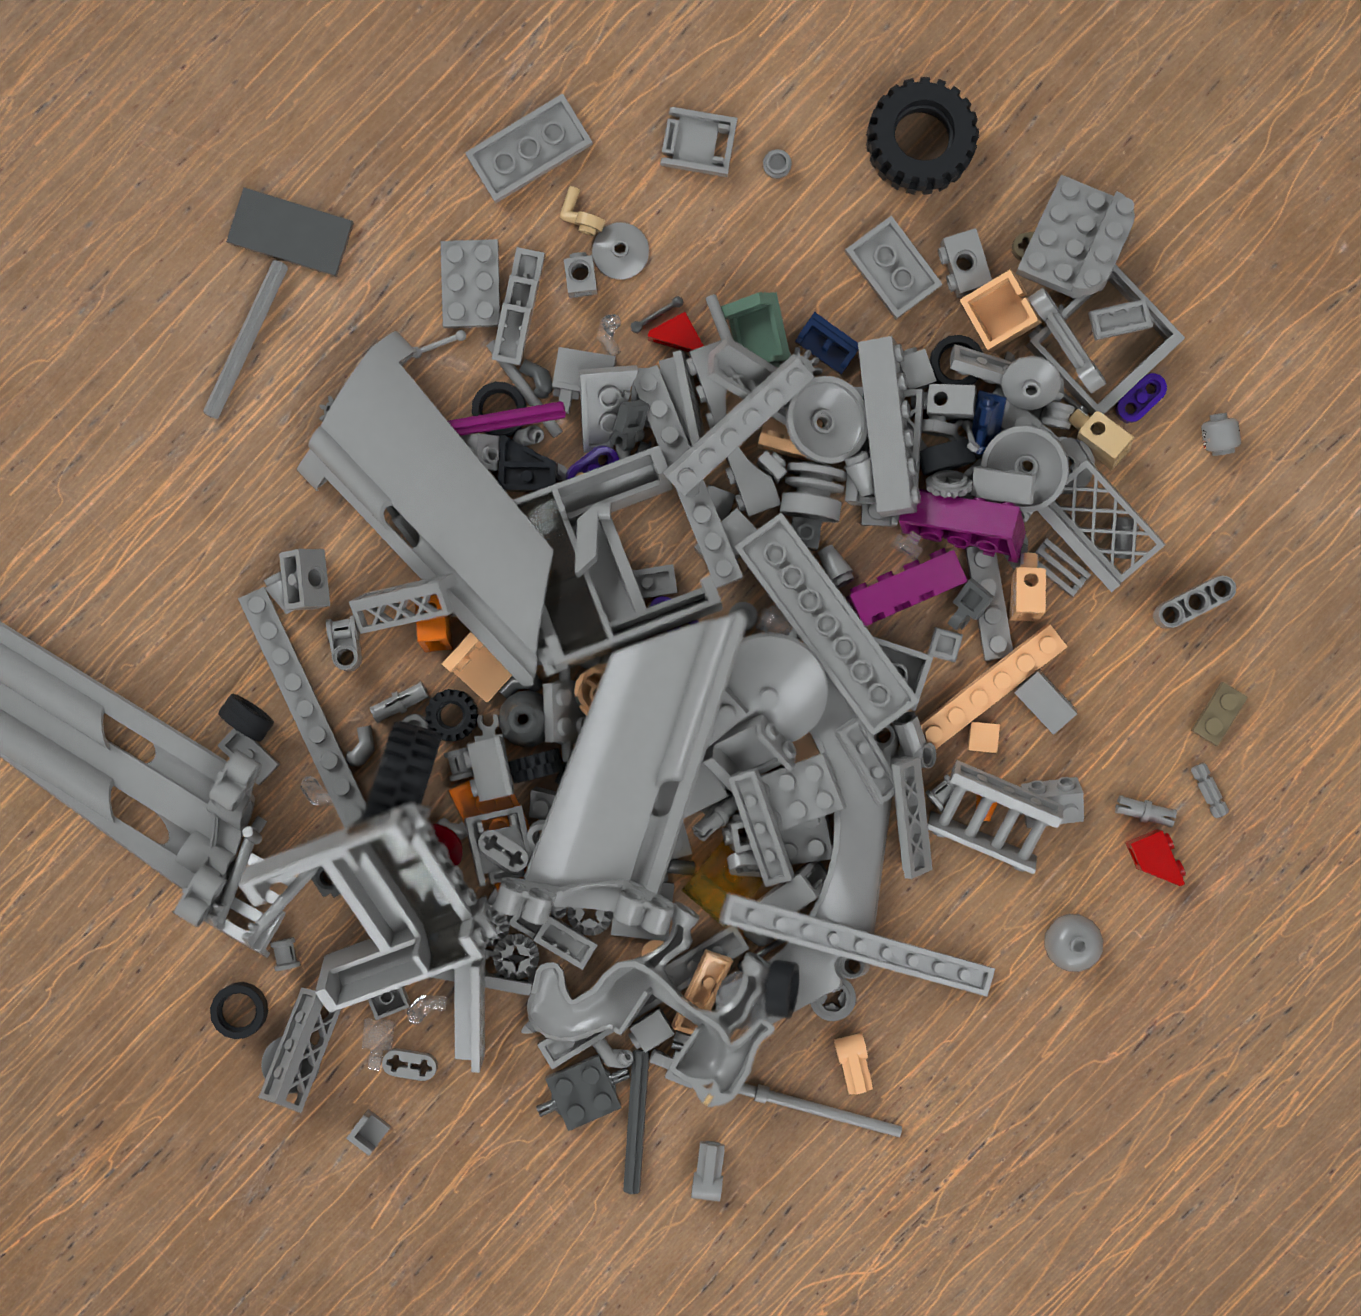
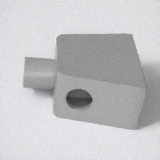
M929 384V391L924 392L923 410H927L928 417L929 415H939L946 417V420H971L973 422L978 397L976 386ZM911 397V409H914L916 407V397ZM939 399H947L946 404L942 406L936 405Z

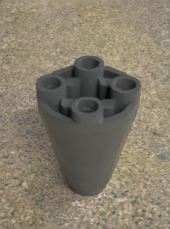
M529 690L519 691L509 696L502 704L499 713V727L504 737L512 744L523 748L536 747L545 742L543 695ZM522 713L529 717V721L525 725L519 724L517 720L518 716Z

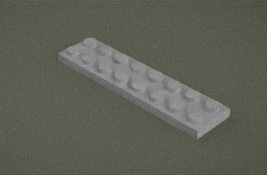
M782 513L734 547L804 644L818 657L826 674L872 736L920 702Z

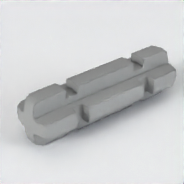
M1200 763L1191 768L1194 778L1199 781L1197 784L1206 803L1211 805L1209 809L1213 817L1220 818L1226 815L1229 809L1226 803L1221 801L1223 797L1213 777L1209 776L1210 771L1207 765Z

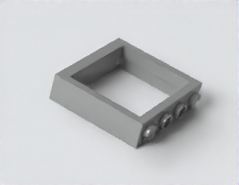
M1115 264L1108 279L1109 282L1128 302L1147 298ZM1093 294L1081 296L1080 299L1070 297L1073 301L1066 308L1061 304L1058 309L1064 320L1071 316ZM1147 298L1153 328L1165 341L1098 404L1041 345L1052 333L1048 326L1038 325L1028 335L1032 340L1026 347L1035 356L1045 358L1054 364L1060 377L1063 378L1064 387L1092 416L1096 411L1105 414L1180 344L1185 337Z

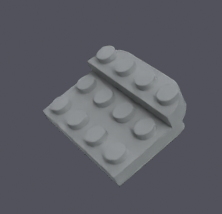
M1061 175L1017 268L1016 274L1073 298L1080 299L1081 296L1091 295L1098 291L1101 292L1108 282L1135 219L1134 202L1118 191L1112 196Z

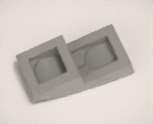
M983 466L974 467L971 496L1030 505L1033 504L1036 475L1014 470L1001 471Z

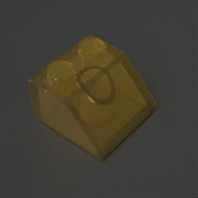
M723 840L693 874L681 891L725 928L727 925L719 922L727 893L751 899L762 885L763 879L762 877L731 875L727 857L736 852L729 848V845H725Z

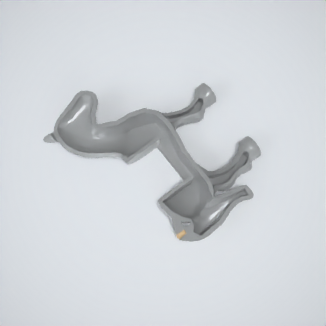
M675 901L672 929L667 940L662 945L641 957L617 962L602 974L592 989L581 994L576 999H572L567 989L565 972L559 964L550 962L539 966L535 973L527 1004L529 1021L521 1029V1033L541 1032L546 1038L558 1041H576L608 1029H613V1032L622 1035L641 1011L650 995L653 994L697 1025L669 1070L677 1077L690 1083L698 1098L707 1107L723 1105L734 1099L750 1074L759 1044L775 1031L774 1026L770 1022L761 1018L743 1036L731 1043L734 1030L742 1028L749 1023L753 1005L765 993L766 986L764 980L768 976L770 964L752 952H747L741 963L744 975L737 995L728 1005L721 1009L711 1011L698 1008L686 999L669 980L664 970L665 966L679 953L689 949L693 942L691 928L700 919L694 910L680 902ZM713 1082L711 1089H706L703 1086Z

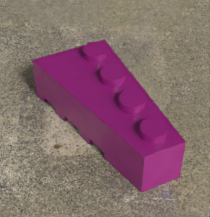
M919 489L920 503L916 505L917 512L901 514L898 521L904 534L935 542H941L942 538H944L957 548L966 549L970 545L983 550L984 555L994 557L995 552L1008 555V561L1019 562L1026 531L1021 509L1013 503L1002 502L999 504L988 502L982 498L966 499L956 496V498H944L941 495L935 496L927 490Z
M945 548L929 554L931 559L920 564L917 559L902 566L904 571L894 575L890 571L876 577L878 582L867 587L866 582L850 589L852 594L846 597L848 604L862 623L867 626L966 583L967 578L955 551L946 552Z

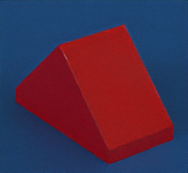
M686 312L651 329L648 333V341L688 353L704 346Z

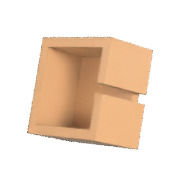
M1008 270L960 299L987 350L992 352L1043 323L1029 299L1025 297L1028 294L1018 276L1012 270Z

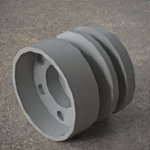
M818 462L788 463L787 472L799 477H786L785 484L795 487L797 490L796 492L783 493L780 513L791 517L822 520V522H839L842 502L830 498V494L843 493L844 486L832 481H846L847 472Z

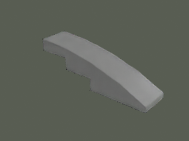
M516 247L512 273L509 276L505 301L502 304L492 360L521 365L546 253Z
M495 888L487 899L488 904L493 906L498 894ZM519 914L514 916L506 915L509 925L582 970L598 944L560 919L554 918L551 914H549L547 923L543 925L530 923Z

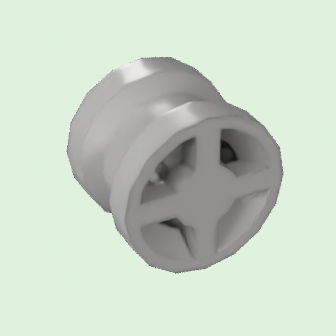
M1055 401L1046 405L1047 413L1042 418V424L1070 430L1071 423L1069 422V417L1074 413L1075 407Z

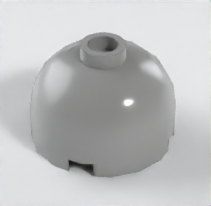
M1066 914L1053 921L1054 923L1050 925V928L1045 933L1044 947L1047 956L1057 967L1065 971L1081 972L1091 968L1098 962L1103 952V938L1100 929L1092 920L1080 914Z

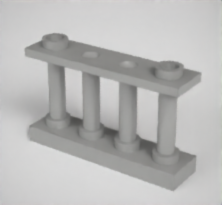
M956 760L950 777V783L954 784L955 788L942 814L934 811L930 812L928 830H931L939 837H947L1006 862L1018 871H1027L1034 874L1037 855L1032 854L1046 826L1059 827L1063 820L1064 805ZM971 791L981 795L982 799L968 826L952 820L965 792ZM997 802L1008 807L1009 810L995 837L980 832L979 829L992 803ZM1019 814H1025L1036 821L1020 849L1005 841Z

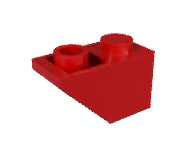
M1155 829L1125 842L1136 869L1178 886L1185 885L1183 876L1186 875V872L1180 860L1175 861L1171 851L1174 849V844L1168 833L1164 834L1163 830Z

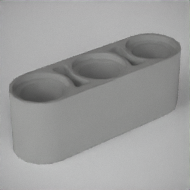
M1228 576L1209 579L1157 606L1153 612L1154 622L1157 626L1164 629L1177 627L1232 599L1236 593V584ZM1217 582L1225 585L1226 593L1223 597H1219L1214 591V586ZM1191 595H1196L1200 599V607L1197 610H1193L1189 606L1188 601ZM1167 607L1172 609L1175 614V619L1172 623H1168L1163 619V611Z

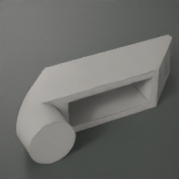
M598 502L577 519L576 577L582 576L598 561L599 521L611 520V503Z

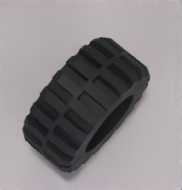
M921 77L919 82H914L913 78L904 80L902 86L899 87L896 84L891 87L888 94L883 95L879 99L876 108L872 112L866 134L867 152L871 155L870 162L873 168L877 167L879 169L878 175L883 181L889 179L892 182L891 187L897 190L899 187L907 189L906 193L914 195L916 191H922L923 195L932 194L935 189L942 191L951 182L955 183L961 177L975 154L976 142L979 138V129L976 128L978 121L976 112L970 111L971 102L967 97L963 100L959 96L961 91L953 86L950 90L945 87L946 81L938 79L937 83H931L930 77ZM914 113H926L940 120L949 135L948 146L944 153L932 160H917L905 154L895 139L896 127L902 118Z
M401 720L393 723L365 808L362 822L366 827L388 820L392 810L410 803L421 805L442 738L437 731Z

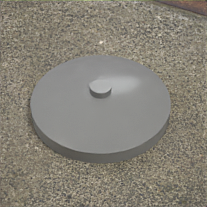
M759 633L741 640L727 687L749 710V713L734 727L763 714L770 723L773 722L777 726L779 733L787 741L794 742L802 738L818 723L827 702V680L820 660L808 646L787 635Z

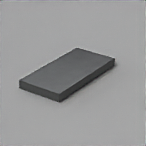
M243 187L226 242L337 277L354 222Z

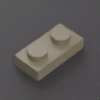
M1221 682L1191 731L1211 744L1218 746L1248 697L1228 684Z

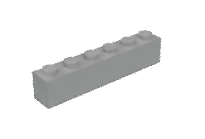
M892 336L858 342L877 513L882 517L917 512L916 504L920 503V492L918 486H914L913 475H917V465L915 458H911L910 447L914 446L912 430L907 429L906 418H910V406L908 400L904 401L903 390L907 389V380L905 373L901 372L900 362L904 361L902 345L898 344Z

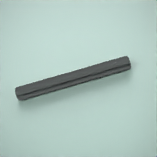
M643 1049L633 1051L634 1061L631 1068L623 1191L628 1194H638L641 1187L650 1054L649 1051L645 1053Z

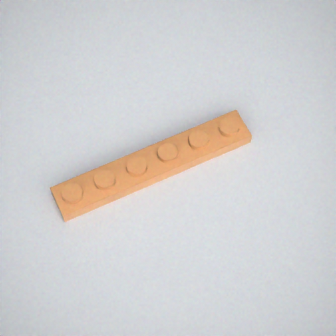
M1046 624L920 722L926 743H932L936 749L1066 649L1067 645L1051 624Z

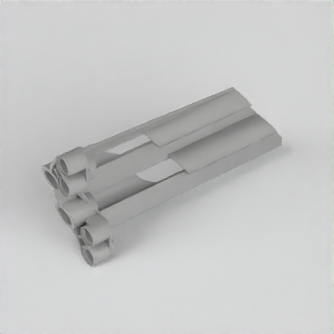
M0 621V757L181 888L184 894L172 912L195 927H199L213 910V905L219 902L237 859L236 854L243 835L242 831L248 825L253 813L255 796L252 794L261 764L237 749H234L235 753L229 761L224 760ZM104 713L152 742L155 747L154 759L149 763H144L107 740L103 727ZM113 786L160 816L169 833L167 843H156L114 816L111 806V790Z

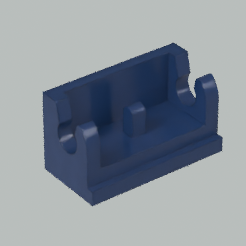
M816 312L813 313L795 340V343L806 351L810 350L813 356L818 357L820 361L840 375H842L859 351L858 342Z

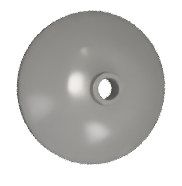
M832 376L813 378L788 402L786 427L789 437L794 446L804 456L815 462L834 464L852 457L862 447L868 434L865 402L862 396L852 385L842 379ZM817 419L822 420V428L817 425Z
M1031 425L1014 426L1000 432L988 444L981 461V466L1001 471L1014 470L1036 475L1033 504L1013 503L1020 507L1021 512L1038 511L1053 503L1064 490L1069 475L1067 454L1058 439L1048 431ZM1030 461L1033 464V468L1031 470L1025 469L1023 462Z

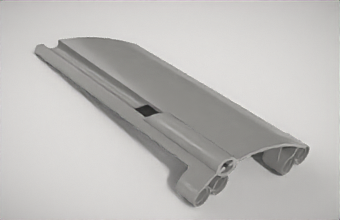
M742 610L719 619L712 618L611 653L524 878H502L494 903L495 910L506 915L514 916L519 914L524 920L538 925L547 923L553 907L604 910L614 912V918L623 924L631 926L639 924L646 931L653 934L664 935L667 933L675 904L659 893L748 621ZM670 780L678 781L679 786L670 813L664 816H653L652 810L660 785Z

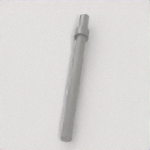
M744 1083L738 1094L754 1098V1101L766 1104L767 1101L899 1138L901 1136L902 1126L771 1091L768 1086L758 1084L756 1087Z

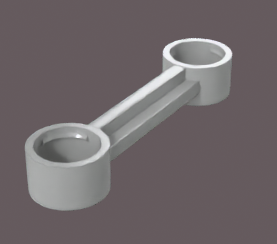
M1041 288L1028 297L1031 305L1046 323L1090 393H1094L1106 385L1105 378L1071 331L1048 292Z

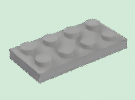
M562 93L471 148L465 154L496 204L592 146L593 142Z

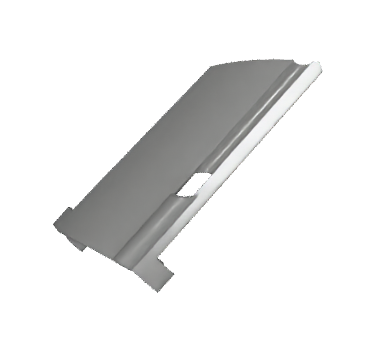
M394 331L372 346L350 375L330 407L321 426L312 435L308 445L310 450L298 465L297 471L316 491H319L317 488L329 481L422 580L454 573L458 584L446 590L454 611L453 613L523 687L531 686L534 684L537 671V647L553 549L402 367L416 350L397 331ZM388 506H394L419 533L420 540L416 547L411 548L386 522L384 511Z

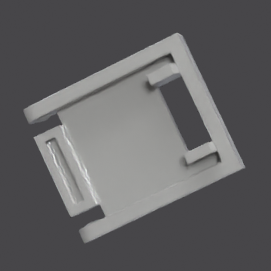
M670 107L669 115L679 117L680 120L669 118L667 120L662 154L672 156L673 159L663 157L661 158L660 165L728 177L737 118ZM718 133L729 135L725 159L714 156Z
M522 806L464 819L479 887L486 886L484 878L486 873H488L490 884L499 883L502 878L524 877V870L518 874L508 873L483 857L477 847L478 839L482 832H484L481 821L507 815L509 827L496 829L495 831L501 833L527 852L528 866L533 853L527 841L528 831ZM495 838L483 840L486 843V850L489 851L491 848H495L499 852L502 851L495 845ZM504 852V855L510 859V866L514 867L516 864H523L519 861L521 857L519 854L516 853L514 856H511Z

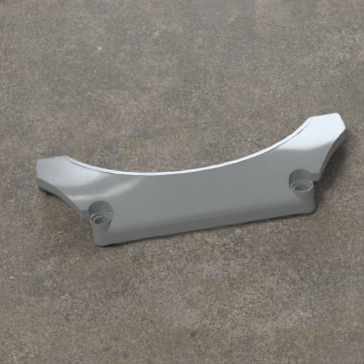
M825 672L828 688L826 706L818 723L809 732L820 753L826 752L847 807L834 812V842L829 870L822 891L809 916L874 934L892 798L882 805L876 804L834 733L836 729L855 717L856 713ZM890 723L886 726L891 732V738L887 743L880 741L879 732L873 738L891 767L890 758L898 756L899 740L893 724ZM788 942L779 953L768 961L770 965L774 960L797 962L799 966V989L794 1012L842 987L843 978L856 979L865 975L870 968V964L860 962L861 968L856 973L849 967V958ZM742 978L721 988L715 1010L725 1007L734 999L740 989ZM765 993L753 1005L752 1016L746 1026H753L761 1018H764L771 1024L783 1019L766 1014L764 1005Z

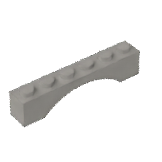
M723 340L690 351V358L686 359L691 376L696 374L700 383L699 386H696L700 402H706L710 413L705 414L710 429L726 416L727 389L708 378L709 353ZM718 367V371L726 376L724 371ZM739 447L736 448L726 458L729 467L725 468V472L730 485L736 484L739 492L738 495L734 496L739 511H745L746 515L751 516L781 505L772 477L759 470L746 458Z

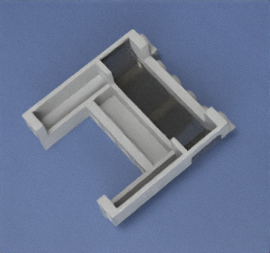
M659 445L513 500L553 549L539 632L541 645L547 646L537 650L546 676L723 610L722 601L711 575L700 579L701 588L646 608L612 518L611 520L599 521L598 561L582 576L576 577L577 519L598 502L611 503L612 513L673 490L672 483L663 474L668 469Z
M410 803L244 868L239 886L253 906L256 907L265 903L271 884L322 865L371 937L324 956L315 993L329 1013L484 957L488 938L497 935L487 896L477 899L474 890L468 888L464 882L461 870L458 866L453 865L445 845L439 843L435 837L432 825L427 822L430 811L428 807Z

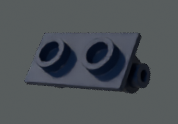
M978 391L972 432L975 442L980 448L974 453L984 454L991 440L1001 432L1007 397Z

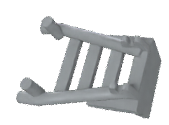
M257 816L251 827L246 826L243 829L242 834L245 838L228 882L223 889L219 902L213 905V910L204 921L225 935L268 958L270 952L266 950V947L286 914L283 909L317 873L320 866L300 873L297 877L292 876L279 881L288 886L281 895L269 889L265 901L272 905L265 913L235 898L246 865L264 860L251 853L254 844H259L262 841L260 833L267 823L266 820ZM232 909L255 923H250L248 925L249 930L246 931L226 920L229 910Z

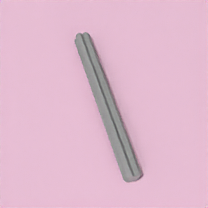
M278 260L272 262L206 403L203 413L209 417L219 418L288 270V266Z

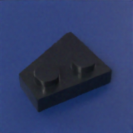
M500 435L498 483L505 492H536L557 484L558 464L555 461L536 453L525 445L517 443L506 435Z

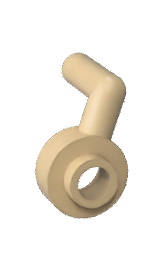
M569 186L560 218L563 221L579 225L578 230L587 235L595 236L596 232L602 233L605 220L586 212L579 211L577 213L573 211L580 189Z

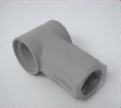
M905 712L892 722L900 743L898 756L920 757L921 768H932L936 762V748L932 743H926L915 712Z
M700 1141L697 1171L694 1172L691 1198L720 1202L723 1183L721 1172L725 1144L714 1141Z

